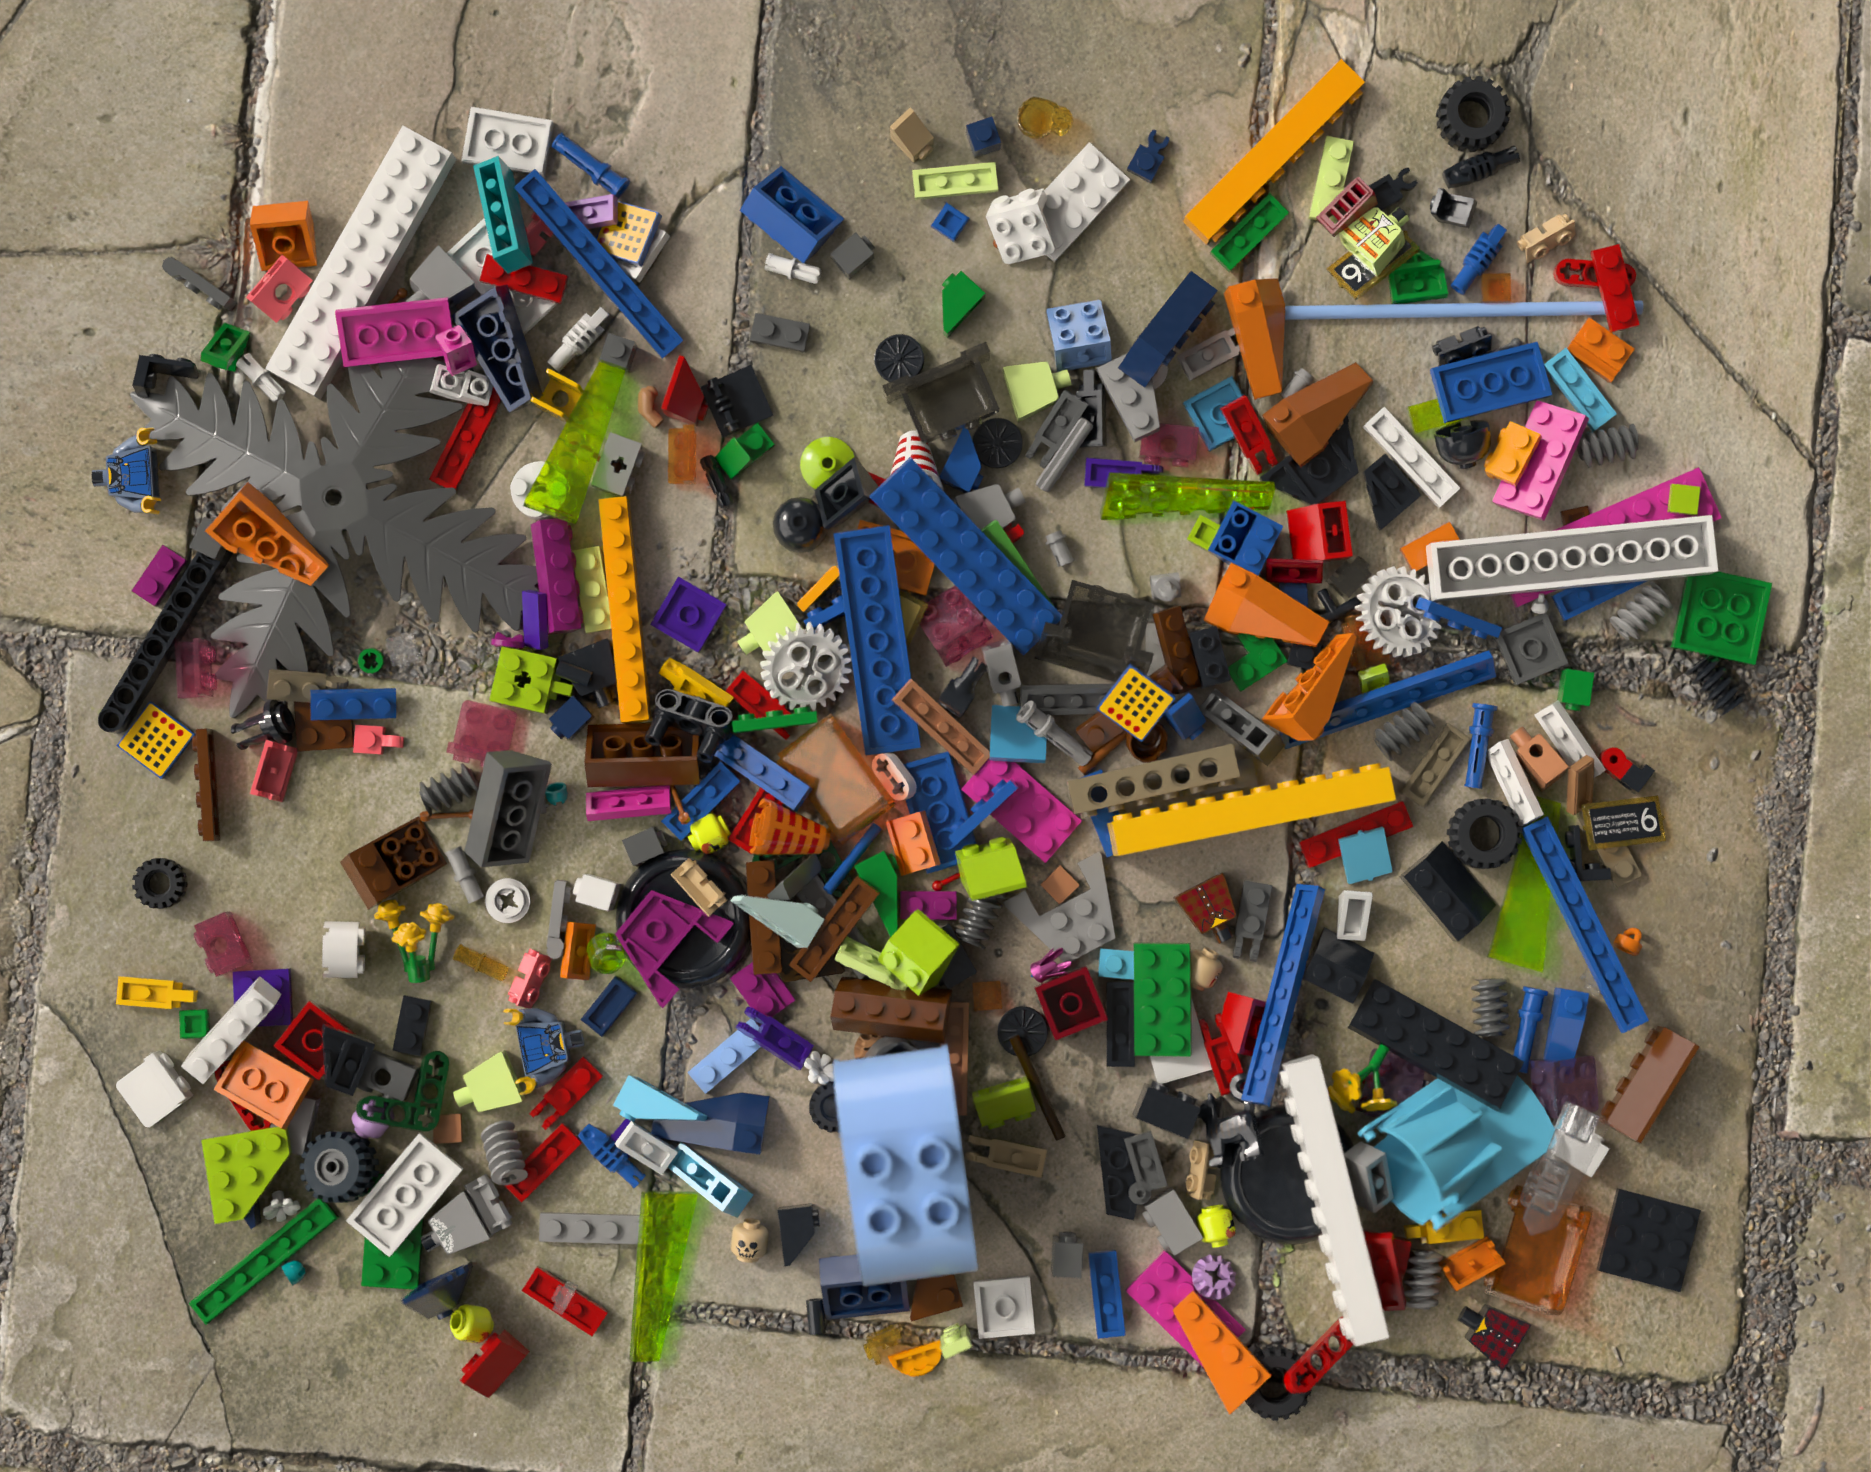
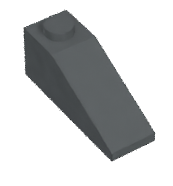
M1216 688L1199 707L1206 718L1267 767L1285 746L1275 732Z

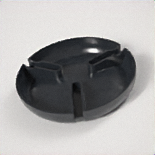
M693 849L671 850L639 866L625 883L616 908L617 931L651 890L701 909L671 876L688 858L693 862L696 860V864L707 875L706 878L712 881L722 893H725L724 897L727 900L712 914L730 920L734 924L718 943L715 942L699 927L694 925L657 969L679 989L706 986L722 979L741 962L751 944L749 914L731 902L733 896H748V888L745 881L733 871L734 868L726 861L713 854L706 855L700 850L695 851ZM620 943V945H621V947H622V949H623V951H624L626 957H627L628 960L632 963V965L635 967V965H634L633 962L631 961L630 957L628 956L627 952L625 951V949L623 948L622 944Z
M1285 1104L1272 1106V1109L1266 1111L1260 1110L1255 1115L1259 1123L1258 1132L1262 1138L1264 1156L1257 1157V1160L1241 1162L1239 1155L1242 1152L1241 1144L1231 1145L1233 1164L1232 1166L1220 1169L1221 1188L1225 1201L1235 1218L1247 1227L1251 1233L1264 1240L1284 1245L1305 1244L1318 1240V1236L1323 1234L1321 1228L1315 1225L1311 1208L1315 1207V1203L1311 1197H1308L1304 1180H1308V1175L1304 1169H1301L1297 1153L1302 1151L1300 1144H1297V1141L1295 1142L1292 1136L1290 1125L1295 1124L1293 1116L1287 1114ZM1335 1121L1344 1154L1354 1147V1144L1345 1130Z

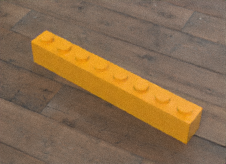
M1340 59L1185 216L1183 222L1206 245L1212 239L1217 242L1227 232L1224 227L1231 220L1236 223L1246 213L1247 210L1244 207L1251 200L1256 203L1265 194L1266 190L1264 187L1270 181L1276 183L1286 172L1283 167L1289 161L1293 164L1298 161L1305 153L1302 148L1309 141L1314 144L1324 134L1322 128L1328 122L1333 125L1343 115L1344 112L1341 109L1348 102L1353 105L1362 96L1363 92L1361 89L1365 81Z
M627 496L598 499L620 720L623 724L652 721L630 500Z

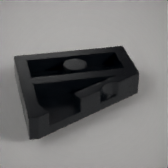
M323 1023L322 1040L325 1085L328 1088L353 1096L376 1044L373 1041Z

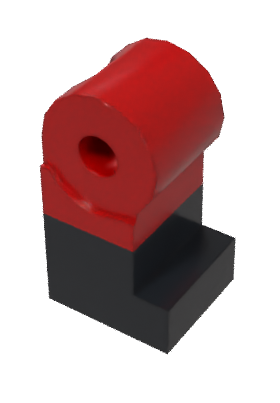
M1616 747L1605 749L1598 756V759L1606 769L1604 772L1633 794L1639 793L1655 772L1647 764L1641 765L1638 768L1626 759L1625 753L1621 749Z

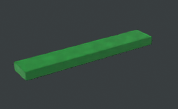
M316 1199L188 1304L204 1324L207 1325L336 1221L339 1216L327 1202H323V1199Z

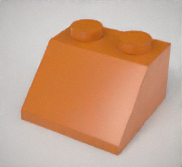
M308 201L252 207L250 228L261 271H268L281 255L292 262L297 268L317 266L314 223Z

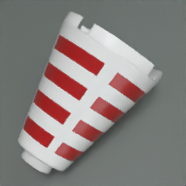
M908 431L903 434L898 442L890 476L911 457L943 490L926 436L918 431Z

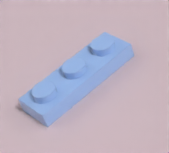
M750 1019L746 1022L750 1027L757 1031L759 1030L760 1026L754 1020ZM737 1030L687 1073L706 1094L761 1046L753 1042L752 1038L745 1036Z

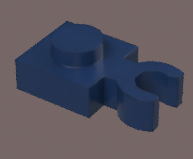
M1154 129L1148 136V147L1139 145L1126 170L1149 183L1154 179L1164 160V156L1158 154V152L1163 151L1169 143V137L1167 136L1161 144L1155 143L1153 138L1155 137L1156 130Z

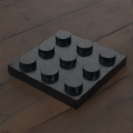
M1617 1188L1596 1270L1681 1292L1701 1210Z

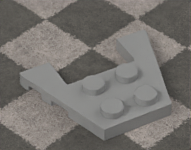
M1100 851L1077 863L1090 889L1039 916L1026 891L1003 902L1050 950L1054 948V952L1058 948H1063V953L1058 956L1063 962H1071L1115 939Z

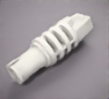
M602 307L591 317L585 313L563 337V344L547 363L559 373L575 355H582L604 331L600 325L609 314Z

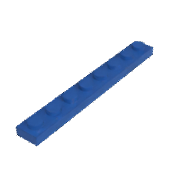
M536 169L514 186L519 195L661 359L684 341Z
M1488 650L1334 704L1330 719L1324 726V732L1318 738L1411 707L1413 702L1419 704L1495 678L1493 656ZM1280 732L1281 740L1285 744V750L1309 742L1298 741Z
M1548 816L1522 828V834L1620 1032L1625 1033L1649 1021Z
M1296 885L1241 1100L1247 1103L1270 1106L1325 889L1320 886Z

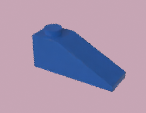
M1190 693L1183 696L1162 715L1182 740L1188 737L1194 740L1205 730L1202 725L1206 722V719Z
M1555 987L1541 1070L1570 1075L1585 1022L1589 993Z

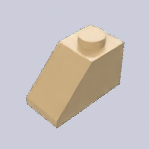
M911 108L890 126L891 140L913 163L918 158L921 160L925 159L933 151L934 137Z

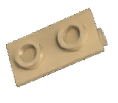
M1558 214L1542 224V228L1546 233L1542 234L1536 227L1520 236L1517 245L1521 251L1525 250L1526 262L1529 263L1534 259H1540L1558 245L1567 244L1575 236V221H1570L1566 214L1562 216Z
M688 858L671 876L703 912L710 916L727 900L724 897L725 893H722L712 881L706 878L707 875L696 864V860L693 862Z
M1194 1140L1190 1151L1191 1164L1189 1175L1186 1178V1196L1198 1200H1210L1211 1195H1214L1216 1175L1209 1174L1208 1168H1217H1212L1209 1165V1160L1214 1157L1209 1142L1205 1143Z

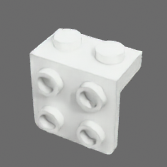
M1044 188L1035 191L1034 189H1027L1019 193V195L1012 197L1000 196L991 203L986 219L1004 263L1012 264L1054 252L1056 245L1042 211L1047 200Z
M161 1051L152 1052L144 1058L145 1062L116 1083V1088L145 1127L153 1126L193 1096L188 1082L184 1077L177 1074L170 1057Z

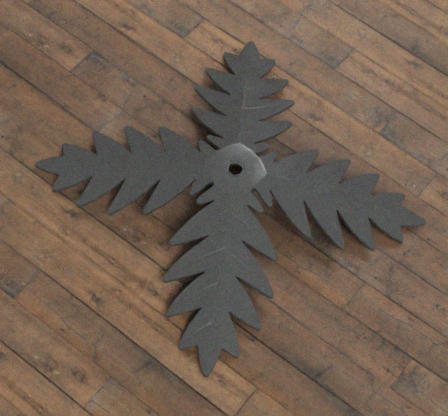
M457 305L450 308L451 315L456 313ZM438 357L378 363L382 378L368 364L349 366L350 382L360 413L354 409L333 384H328L327 406L329 420L338 449L326 437L321 439V446L326 460V464L323 466L320 464L317 447L312 441L308 443L305 459L303 458L297 427L285 401L282 399L277 402L270 441L268 440L263 411L248 381H244L242 385L235 425L233 424L227 398L212 373H208L206 376L199 410L188 391L173 376H170L167 380L165 395L150 392L149 398L138 397L135 391L130 393L137 406L151 418V421L144 427L154 428V431L150 432V439L165 441L184 438L159 465L161 471L191 468L216 459L186 490L187 495L193 496L218 491L250 477L247 482L253 485L271 502L286 495L276 505L280 512L301 506L300 512L285 517L329 564L311 586L280 573L278 569H273L248 577L219 594V599L223 601L262 605V607L234 617L211 634V637L215 640L248 643L247 646L233 654L214 674V678L217 680L233 682L229 706L231 718H236L257 695L265 702L271 701V699H267L269 670H278L276 659L289 671L309 672L305 648L296 623L328 656L334 655L328 620L314 586L345 617L351 616L345 580L332 550L333 547L345 560L350 558L349 549L342 531H348L352 546L359 556L364 552L366 536L377 572L394 601L398 602L401 598L404 557H406L415 590L423 607L434 623L439 622L443 577L445 576L453 601L473 632L477 633L479 631L483 593L505 623L515 631L520 629L521 612L523 611L522 591L533 590L539 592L535 587L538 584L536 566L498 564L526 541L525 535H491L462 543L464 539L496 513L494 508L456 511L424 522L428 516L456 494V489H428L384 501L397 490L396 484H386L372 489L367 487L369 483L386 480L393 476L392 471L374 468L375 466L410 459L441 444V441L437 438L395 431L426 425L446 418L463 409L461 403L416 396L430 392L436 366L438 364L446 366L445 362L434 360ZM469 368V369H467V370H465V371H463V372L466 373L468 370L474 371V369H473V368ZM244 485L222 506L221 511H223V509L244 487ZM332 489L339 490L342 494L341 502L335 506L329 505L326 501V494ZM239 554L237 556L238 562L259 564L252 561L253 558Z

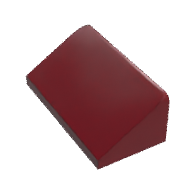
M1267 559V582L1322 584L1323 560Z

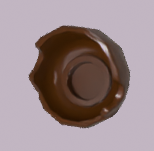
M1157 722L1142 742L1127 732L1126 746L1130 754L1142 763L1158 761L1159 756L1167 750L1168 733L1164 726Z

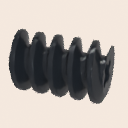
M1709 654L1690 667L1685 675H1696L1692 684H1703L1698 691L1699 694L1709 692L1710 694L1705 702L1716 701L1712 711L1722 710L1721 716L1742 703L1746 698V694L1735 695L1740 686L1738 684L1729 686L1733 677L1731 675L1722 677L1726 671L1725 666L1715 668L1719 658L1708 659L1711 655Z

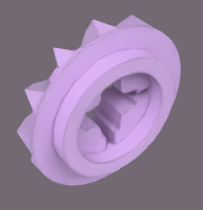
M1210 1254L1197 1261L1192 1271V1280L1196 1290L1202 1296L1211 1300H1220L1231 1294L1236 1285V1272L1233 1271L1231 1262L1225 1261L1222 1256ZM1217 1268V1275L1222 1280H1218L1213 1285V1277L1208 1273H1212Z

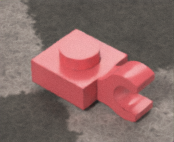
M355 725L353 753L383 755L384 747L403 748L404 737L385 735V727Z

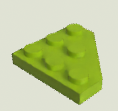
M277 1126L201 1140L214 1223L219 1224L246 1218L253 1205L292 1153L288 1127L286 1130Z

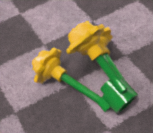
M396 899L382 902L378 905V912L374 914V918L387 921L389 929L393 930L392 941L398 945L404 964V972L408 974V981L411 983H421L430 980V971L435 970L434 959L438 932H441L442 924L453 920L455 916L449 913L448 906L440 903L429 904L427 910L420 912V916L430 922L429 931L432 932L428 960H426L425 956L416 955L415 952L417 950L416 943L425 939L426 930L420 928L414 922L400 925L398 917L401 915V911L406 908L404 905H398Z

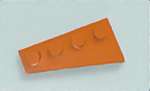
M1193 1290L1173 1309V1312L1229 1415H1231L1272 1375L1196 1291Z

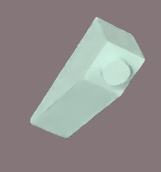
M733 896L731 902L797 948H807L825 920L817 914L819 912L817 908L806 902L802 904L749 896Z

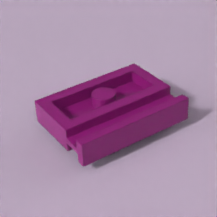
M753 962L730 978L748 1005L765 1016L773 1017L796 1000L777 973L754 975Z

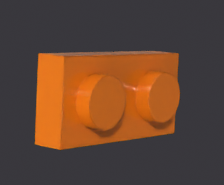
M567 921L561 978L589 980L594 945L593 937L595 936L596 929L595 924Z

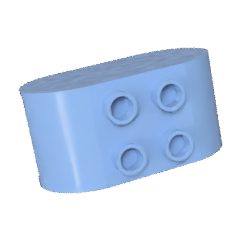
M942 1045V1048L855 1060H833L840 1134L857 1252L864 1286L978 1271L948 1045Z

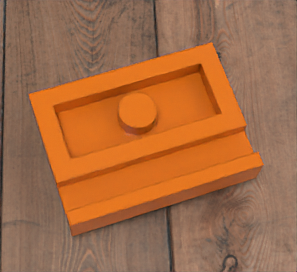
M1590 317L1584 322L1567 347L1575 360L1608 383L1614 380L1617 373L1635 350Z
M925 810L886 822L901 876L941 864Z

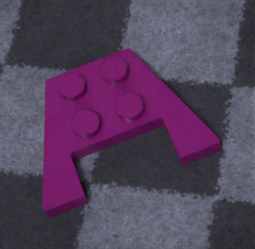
M651 890L615 935L659 1006L664 1008L679 988L657 970L694 925L718 943L734 923L714 914L707 916L699 908Z

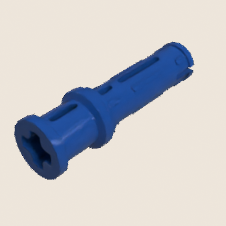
M564 133L559 134L553 141L552 148L563 154L572 163L591 176L596 186L601 185L618 199L630 184L628 178H622L614 172L610 164L601 163Z
M1473 703L1472 707L1475 709L1472 726H1469L1472 740L1464 786L1482 789L1489 736L1492 737V734H1494L1492 723L1494 711H1497L1498 706Z
M1523 986L1525 994L1522 1008L1518 1009V1017H1521L1513 1056L1524 1061L1519 1072L1528 1073L1537 1023L1543 1019L1541 1011L1544 996H1548V991Z

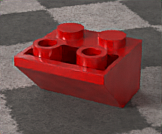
M1346 500L1315 504L1286 511L1292 559L1330 562L1350 559L1353 556Z
M505 1329L500 1335L494 1332L480 1348L484 1353L481 1356L476 1353L461 1369L465 1375L459 1381L483 1396L490 1398L530 1351Z

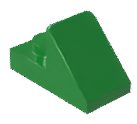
M224 322L201 352L200 361L223 370L235 372L238 368L236 364L243 355L250 332Z
M756 423L737 439L735 437L731 439L714 458L732 480L771 450L775 444L761 426Z

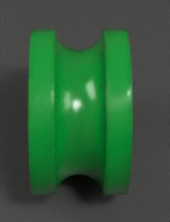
M375 648L365 649L358 657V665L366 673L378 672L384 665V656ZM372 653L377 655L375 661L378 665L375 668L370 666L369 669L365 666L367 663L365 656L367 654L372 656Z

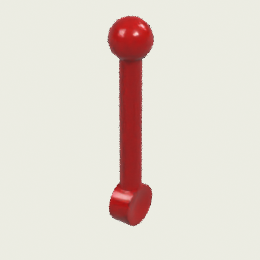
M958 872L942 881H934L932 883L933 890H942L944 885L960 878V873Z

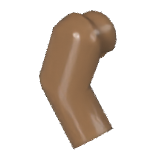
M647 386L638 393V412L656 429L664 421V418L654 409V400L658 396L656 388Z

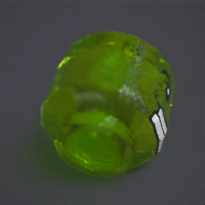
M601 933L594 936L588 942L587 954L591 967L596 972L613 974L625 964V951L615 934Z

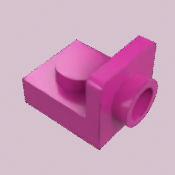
M460 325L435 336L436 342L443 350L446 367L451 376L477 365L472 341Z

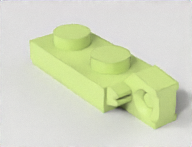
M846 937L841 943L834 960L893 989L906 990L908 987L878 961L880 952L849 937Z

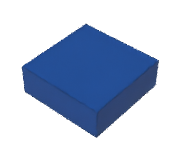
M946 203L932 223L931 228L952 242H955L970 218Z

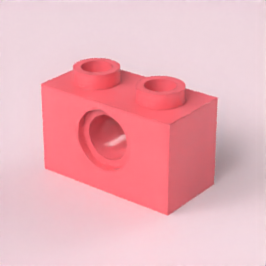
M281 255L246 298L277 323L280 319L284 320L293 310L292 305L298 298L302 299L306 296L311 288L310 283L313 280ZM281 284H286L288 288L287 293L283 297H276V288Z

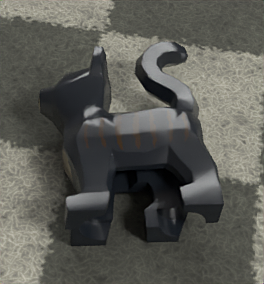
M1246 1073L1236 1074L1232 1077L1229 1084V1091L1233 1098L1244 1104L1243 1111L1224 1118V1097L1219 1096L1216 1099L1212 1093H1209L1208 1099L1201 1103L1198 1118L1202 1119L1206 1124V1138L1214 1154V1157L1209 1160V1165L1212 1168L1221 1169L1232 1166L1231 1145L1238 1143L1242 1146V1152L1239 1154L1241 1162L1257 1160V1157L1264 1156L1262 1138L1258 1132L1259 1123L1255 1115V1104L1241 1100L1243 1091L1240 1089V1084L1246 1082L1248 1075Z

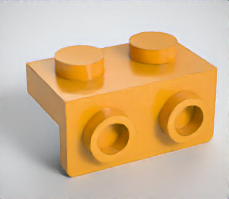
M1510 421L1507 428H1503L1497 438V443L1499 444L1494 453L1490 452L1485 460L1484 467L1486 468L1487 476L1493 480L1498 478L1517 486L1542 438L1541 434Z

